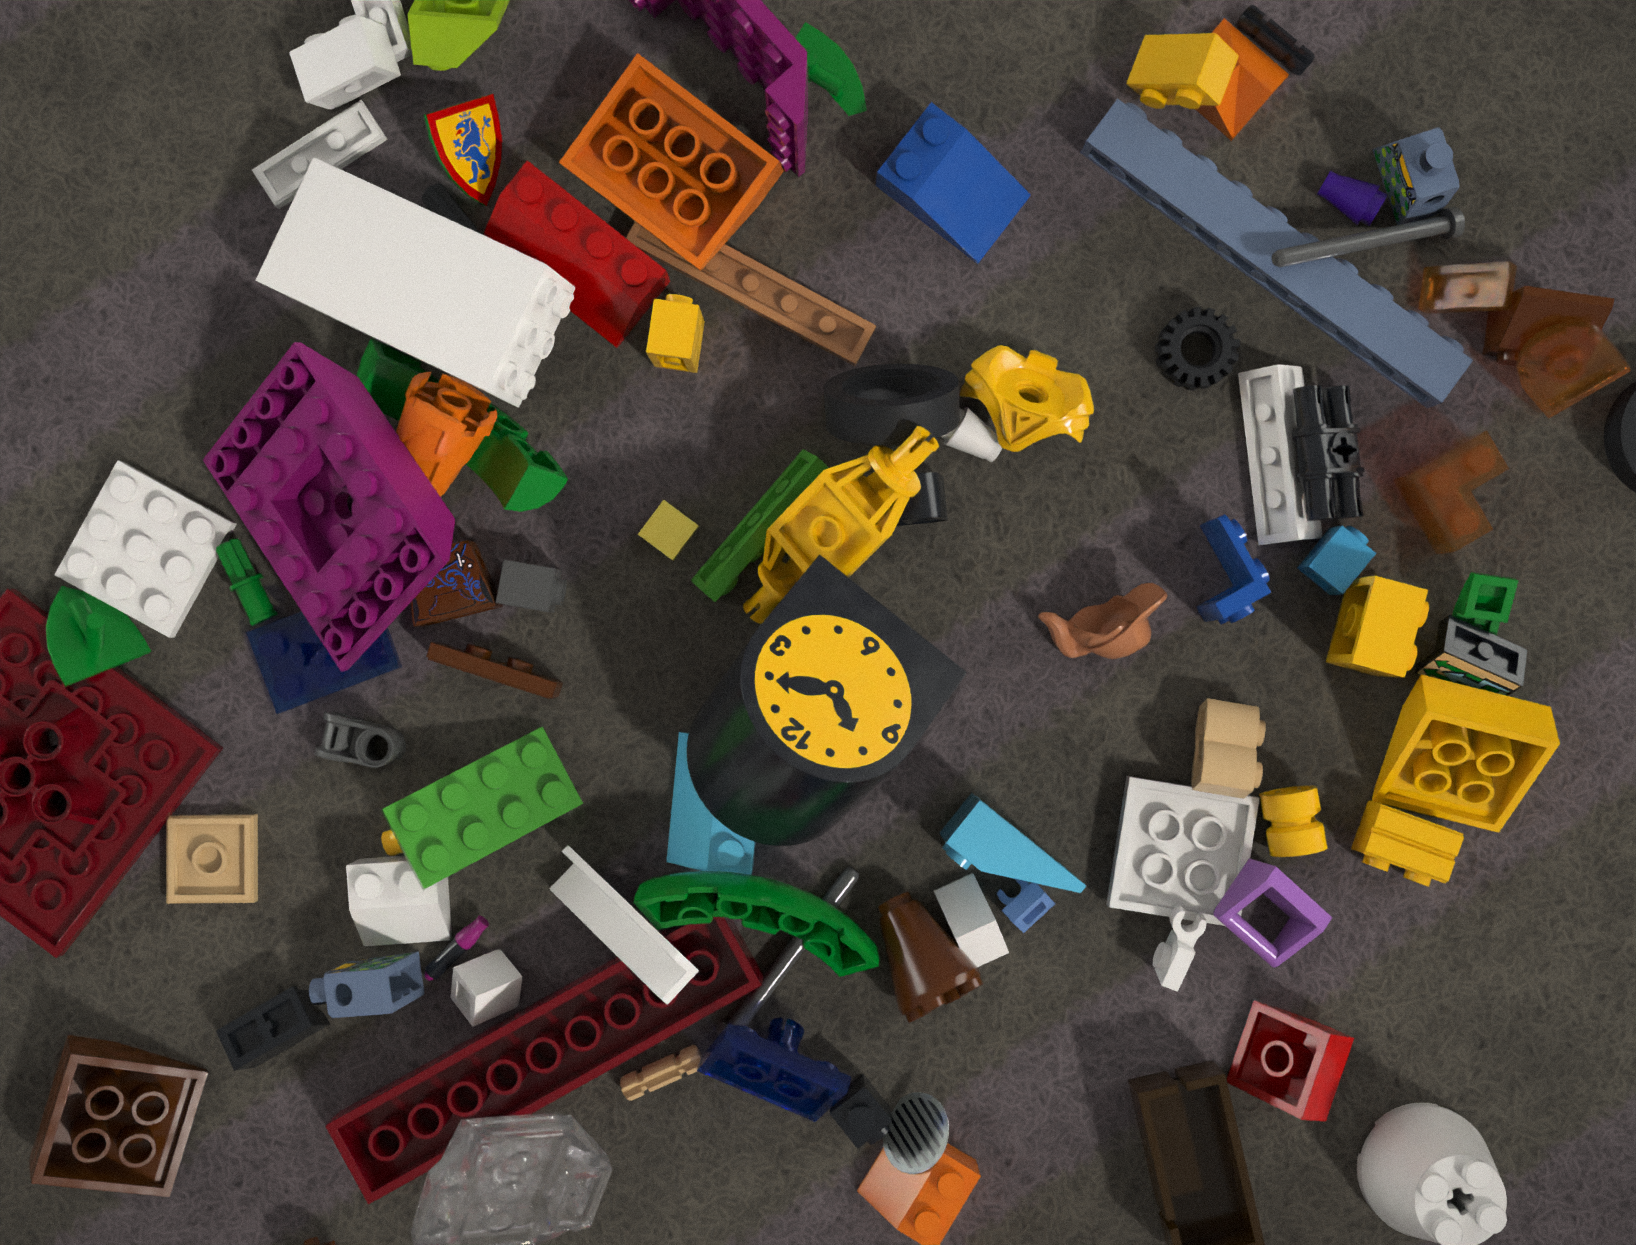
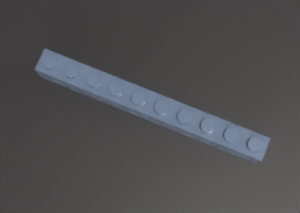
M1117 99L1086 140L1080 151L1082 155L1424 407L1430 408L1442 403L1473 360L1463 353L1464 348L1459 342L1448 336L1438 335L1428 327V321L1421 314L1400 307L1392 301L1394 299L1393 295L1387 289L1380 285H1371L1357 275V268L1347 260L1329 257L1286 267L1273 265L1271 257L1278 249L1313 243L1319 240L1309 233H1300L1287 223V217L1278 209L1271 206L1265 207L1252 198L1251 190L1241 182L1236 180L1229 181L1218 173L1217 166L1209 158L1200 154L1195 156L1184 148L1181 139L1175 133L1165 128L1161 130L1147 120V115L1137 105L1133 103L1125 104Z

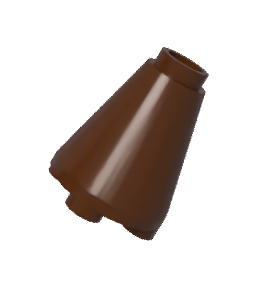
M909 892L902 893L878 907L882 915L879 922L898 1009L902 1016L905 1015L908 1023L931 1013L932 1010L943 1004L947 1005L967 995L968 992L983 985L980 978L981 974L976 965L959 948L921 902L913 900Z

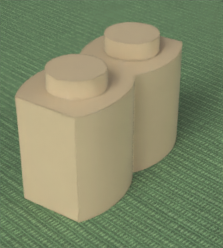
M1207 698L1199 706L1195 729V752L1191 777L1192 790L1244 799L1253 792L1254 788L1260 786L1263 765L1261 762H1257L1256 747L1261 746L1264 741L1266 724L1265 721L1260 720L1259 707Z

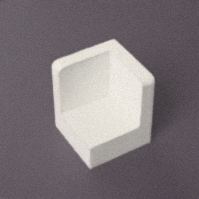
M497 949L453 967L450 998L472 1027L515 1009L519 1005L522 975L505 954Z

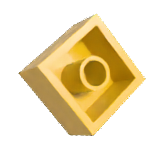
M1379 576L1356 578L1344 592L1326 663L1373 676L1405 678L1406 671L1411 670L1417 657V646L1414 645L1418 627L1423 626L1428 616L1429 603L1425 601L1428 590Z

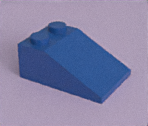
M932 102L877 171L875 184L876 187L977 264L1031 196L966 128Z

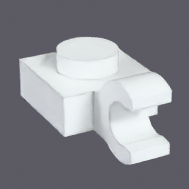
M1176 905L1170 913L1169 919L1173 930H1171L1166 943L1161 942L1158 945L1153 957V967H1155L1161 986L1177 992L1194 958L1195 951L1193 947L1197 939L1204 933L1207 924L1204 915L1198 913L1192 924L1182 925L1181 921L1184 918L1185 912L1180 905Z

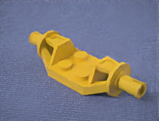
M917 426L913 433L895 451L884 445H875L868 452V455L823 470L766 531L763 561L758 566V576L763 586L743 604L746 614L750 613L754 608L758 609L750 617L753 621L762 624L819 555L849 578L893 534L910 497H914L921 489L920 480L914 470L939 447L935 437L929 442L925 440L931 434L928 430ZM870 469H874V472L869 476H863ZM785 553L790 557L786 564L782 562Z

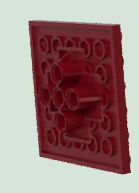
M6 589L0 597V804L4 810L3 817L0 819V916L52 956L58 958L66 953L164 826L166 819L175 812L216 759L223 747L117 666L65 687L53 666L47 650L46 624L49 614L16 589ZM51 729L55 731L59 739L55 750L49 742V732ZM23 765L27 766L31 773L29 784L25 782L26 773ZM58 792H61L67 801V807L64 812L59 808L60 798L57 794Z

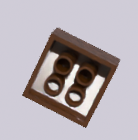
M68 1035L29 1159L31 1184L170 1197L208 1070L115 1041Z

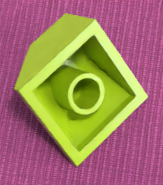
M414 0L407 14L413 65L428 66L430 69L437 71L458 68L498 29L510 0Z

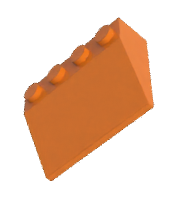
M638 53L559 161L562 166L700 271L756 210L784 172L778 159Z

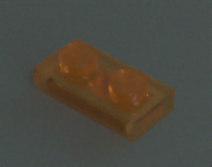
M1507 261L1424 267L1418 310L1429 314L1511 310L1517 266Z

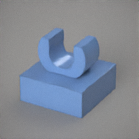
M1015 879L1021 886L1019 895L1015 898H1010L1000 889L997 892V896L1006 906L1002 909V912L1024 933L1055 903L1038 884Z

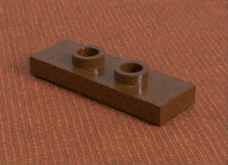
M441 642L430 643L426 655L430 661L548 699L559 697L563 682L532 672L534 667L532 663L513 657L508 658L507 664L490 659L492 650L467 643L465 650Z

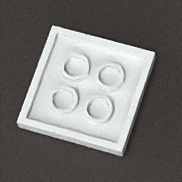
M117 460L59 565L55 576L169 638H175L219 558L216 553V547L228 541L237 523L129 464Z
M1126 776L1106 905L1110 908L1170 917V913L1176 905H1180L1185 912L1183 918L1185 920L1195 921L1196 915L1201 913L1204 915L1206 923L1225 926L1214 917L1213 913L1251 857L1260 798L1248 795L1242 799L1192 790V786Z

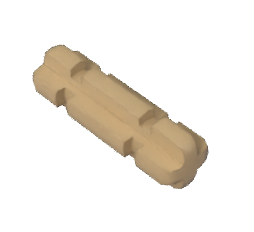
M691 1045L680 1050L678 1056L671 1054L642 1067L640 1073L635 1070L622 1076L620 1087L623 1095L627 1100L632 1101L643 1096L644 1091L647 1089L649 1092H652L681 1079L682 1074L685 1072L687 1075L702 1070L704 1067L702 1054L696 1045Z

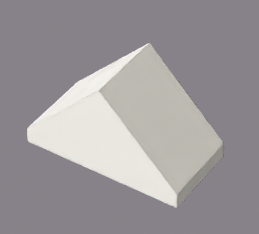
M973 873L933 890L959 948L976 967L1009 953L996 919Z

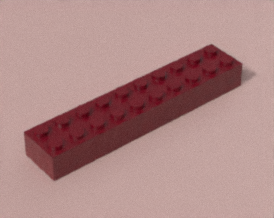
M713 917L712 922L708 924L673 926L660 932L699 970L668 1005L620 958L616 957L337 1113L325 1127L368 1205L762 986L763 973L733 919Z

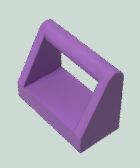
M1250 858L1213 913L1214 917L1271 967L1279 966L1320 935L1332 919L1325 910L1276 866ZM1262 893L1290 917L1273 944L1238 914L1239 911Z

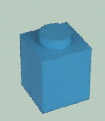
M1342 525L1328 529L1297 569L1329 595H1341L1375 556L1376 552L1366 545L1369 542L1368 538L1352 526H1346V528Z

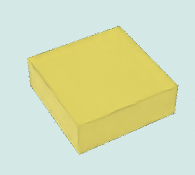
M663 500L638 535L674 561L700 526Z

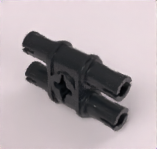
M1311 385L1292 389L1297 417V428L1293 429L1294 433L1292 434V439H1296L1299 473H1296V478H1299V482H1303L1307 521L1364 516L1359 477H1363L1365 468L1361 467L1357 434L1361 432L1358 425L1353 424L1350 385L1333 386L1323 389L1322 385Z

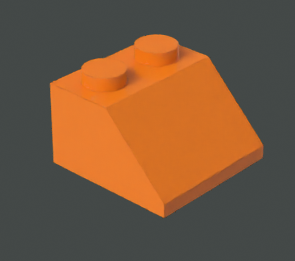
M947 1143L939 1161L927 1171L919 1174H908L895 1168L887 1158L883 1147L858 1187L857 1192L898 1231L921 1245H940L980 1179L981 1174L975 1159Z

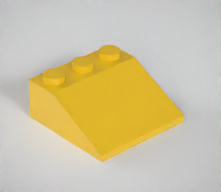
M1420 675L1402 706L1375 784L1372 801L1499 833L1560 745L1551 707Z

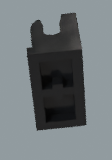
M292 986L216 1030L234 1071L256 1068L330 1025L323 1012L319 1011L316 1013L310 1004L309 990H298L297 986Z

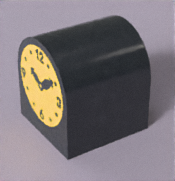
M819 555L759 626L696 714L687 741V764L693 786L710 813L725 827L746 839L773 846L798 845L814 840L834 827L906 758L967 672Z

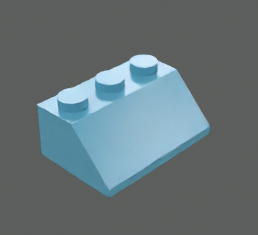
M679 732L666 862L700 871H721L752 875L756 842L746 839L725 827L705 807L693 786L687 764L689 733Z

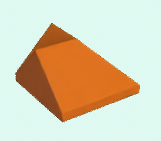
M1224 18L1212 33H1216L1239 57L1220 106L1200 105V108L1195 110L1232 141L1289 74Z

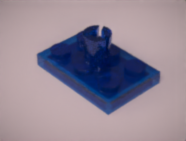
M302 611L246 632L277 714L402 668L388 627L348 670L342 672Z
M779 1017L771 1020L767 1040L759 1037L756 1031L742 1025L734 1026L729 1023L701 1056L697 1068L698 1072L814 1122L847 1094L851 1081V1076L839 1072L835 1065L826 1061H814L798 1054L797 1050L805 1030L799 1023L788 1018L785 1029H782L784 1024L783 1018Z

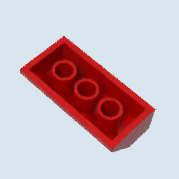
M528 160L499 195L483 234L490 239L547 264L576 287L573 293L574 300H572L569 307L570 312L616 348H618L650 308L654 299L658 298L670 282L666 269Z

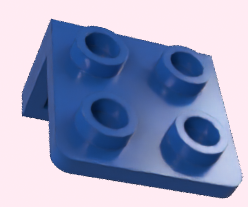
M1223 514L1206 521L1200 527L1233 586L1196 606L1204 622L1218 620L1220 625L1228 621L1234 623L1255 611L1252 603L1271 593L1266 584L1270 581L1267 570L1259 559L1251 558L1244 545L1247 542V537L1243 528L1235 519L1230 520Z

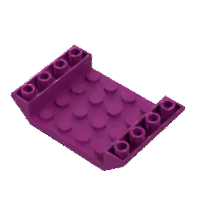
M629 0L636 10L641 12L646 8L654 18L675 1ZM678 0L682 9L692 20L696 21L700 17L710 28L707 31L709 38L721 52L725 53L729 49L739 60L736 66L743 77L752 85L758 81L763 86L766 99L765 113L768 121L766 127L769 132L767 140L772 148L769 153L780 161L784 172L791 169L800 177L805 172L808 124V64L805 48L761 0Z

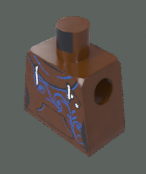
M454 538L452 539L450 560L411 601L414 627H425L503 607V604L496 603L498 591L476 542L467 540L455 543Z

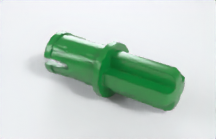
M238 538L231 539L217 546L216 553L232 583L229 590L230 592H236L247 613L251 626L278 615L260 581L264 577L262 573H256L241 540Z

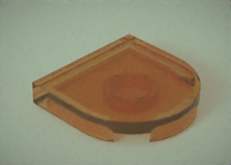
M1578 321L1558 323L1536 333L1521 349L1516 364L1517 374L1523 389L1548 419L1632 371L1627 360L1601 329L1592 324Z

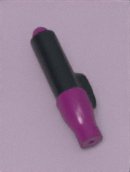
M479 915L472 923L461 929L455 935V938L425 967V979L429 981L437 980L467 949H470L476 943L482 932L489 926L488 921Z

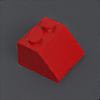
M1254 1000L1227 1076V1083L1301 1120L1326 1122L1354 1038L1320 1022Z

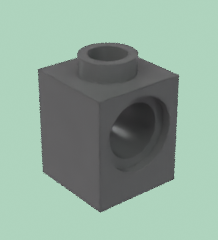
M503 559L496 603L554 613L556 605H563L567 580L561 579L562 570Z

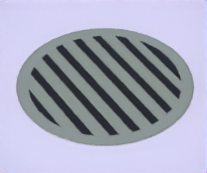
M922 1092L910 1093L903 1096L892 1111V1122L888 1124L890 1130L882 1139L886 1156L895 1168L904 1173L919 1174L933 1167L943 1155L949 1137V1123L943 1106L936 1098Z

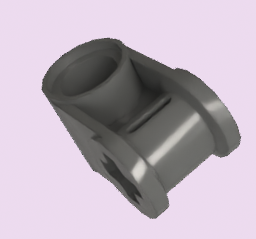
M324 711L323 719L326 720V726L321 746L315 748L314 755L328 760L378 768L397 763L406 751V741L400 731L393 727L364 721V719L352 715ZM379 735L384 737L389 745L388 753L384 758L379 757L374 750V742Z

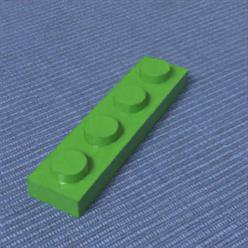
M802 449L691 581L714 602L721 595L728 594L737 584L738 575L749 562L756 561L764 553L767 529L819 474L829 467L817 456Z

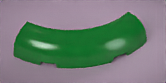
M371 338L360 361L357 377L382 413L399 421L406 401L405 393L411 380L415 375L428 371L421 368L422 362ZM431 374L428 382L438 383L439 379ZM490 403L487 412L497 410L496 422L489 437H484L466 465L488 485L505 510L522 512L537 509L553 500L565 486L568 478L548 451L540 450L537 452L525 441L528 432L510 416Z
M683 872L644 881L639 885L633 903L657 930L687 924H708L712 922L713 917L741 919L742 926L746 928L760 930L773 935L782 930L802 939L803 948L825 962L839 977L879 967L878 947L850 917L832 904L807 891L773 879L734 872Z

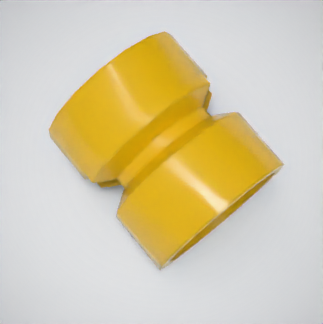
M1292 786L1269 790L1259 794L1263 819L1270 821L1272 824L1266 830L1270 856L1294 857L1314 854L1327 849L1324 824L1315 820V815L1321 811L1317 786Z

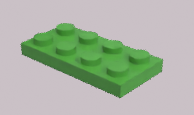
M540 727L383 808L381 812L422 890L582 805L583 802L544 728Z

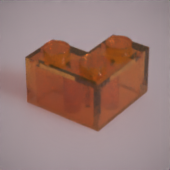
M1484 431L1464 438L1393 480L1435 553L1443 554L1455 552L1493 530L1471 491L1507 471L1509 467L1488 431Z

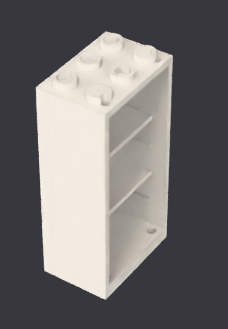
M313 157L256 278V281L518 408L522 400L527 398L529 390L534 388L536 381L534 375L541 360L550 354L554 346V333L561 318L563 319L569 314V307L572 300H574L573 293L576 287L547 264Z

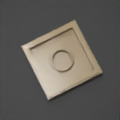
M258 814L171 815L166 819V904L255 903L258 901Z

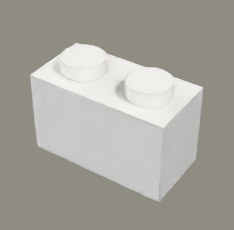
M351 15L343 18L336 28L326 33L309 36L305 39L304 45L289 52L305 102L330 110L338 108L401 76L385 25L365 18L362 15Z

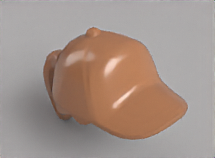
M1144 583L1132 589L1125 596L1116 595L1104 604L1081 609L1069 621L1053 612H1042L1038 615V618L1046 624L1053 642L1063 655L1077 658L1088 653H1094L1104 658L1118 659L1135 653L1149 643L1152 631L1148 617L1166 600L1167 593L1159 585Z

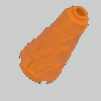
M424 372L415 375L405 393L406 401L396 433L441 497L456 479L462 467L470 460L484 437H489L497 419V410L495 409L488 413L487 409L491 400L472 385L446 374L441 375L438 383L428 382L432 372Z

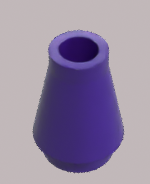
M1332 171L1329 172L1317 195L1326 199L1356 225L1361 222L1367 226L1371 225L1388 194L1378 190L1381 185L1338 175Z

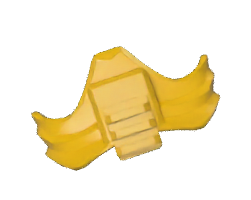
M1000 345L992 348L971 364L972 370L965 376V382L959 393L962 397L978 399L985 405L995 426L999 445L1011 452H1019L1039 440L1057 434H1067L1081 443L1084 430L1089 426V415L1094 413L1091 392L1085 378L1079 374L1056 370L1058 360L1036 350H1030L1027 358L1007 346Z

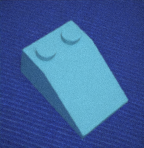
M973 793L969 795L940 832L945 841L942 848L951 859L965 870L973 864L981 872L1081 893L1086 887L1068 869Z

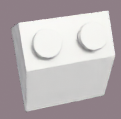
M405 856L364 858L346 865L349 911L364 946L452 940L448 877L422 890Z

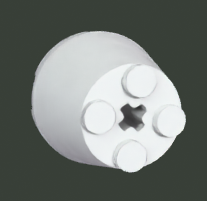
M1410 1103L1394 1108L1374 1123L1376 1126L1366 1138L1361 1154L1358 1153L1357 1177L1366 1202L1388 1226L1405 1235L1441 1245H1478L1486 1241L1493 1234L1499 1233L1504 1229L1507 1222L1505 1187L1483 1137L1470 1122L1456 1112L1437 1104Z

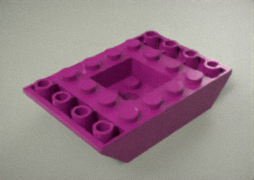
M294 342L207 453L203 462L342 672L348 670L448 563L450 560L455 518L404 443L400 441L399 436L360 379L303 343ZM349 495L353 499L352 514L349 512L347 506V499Z

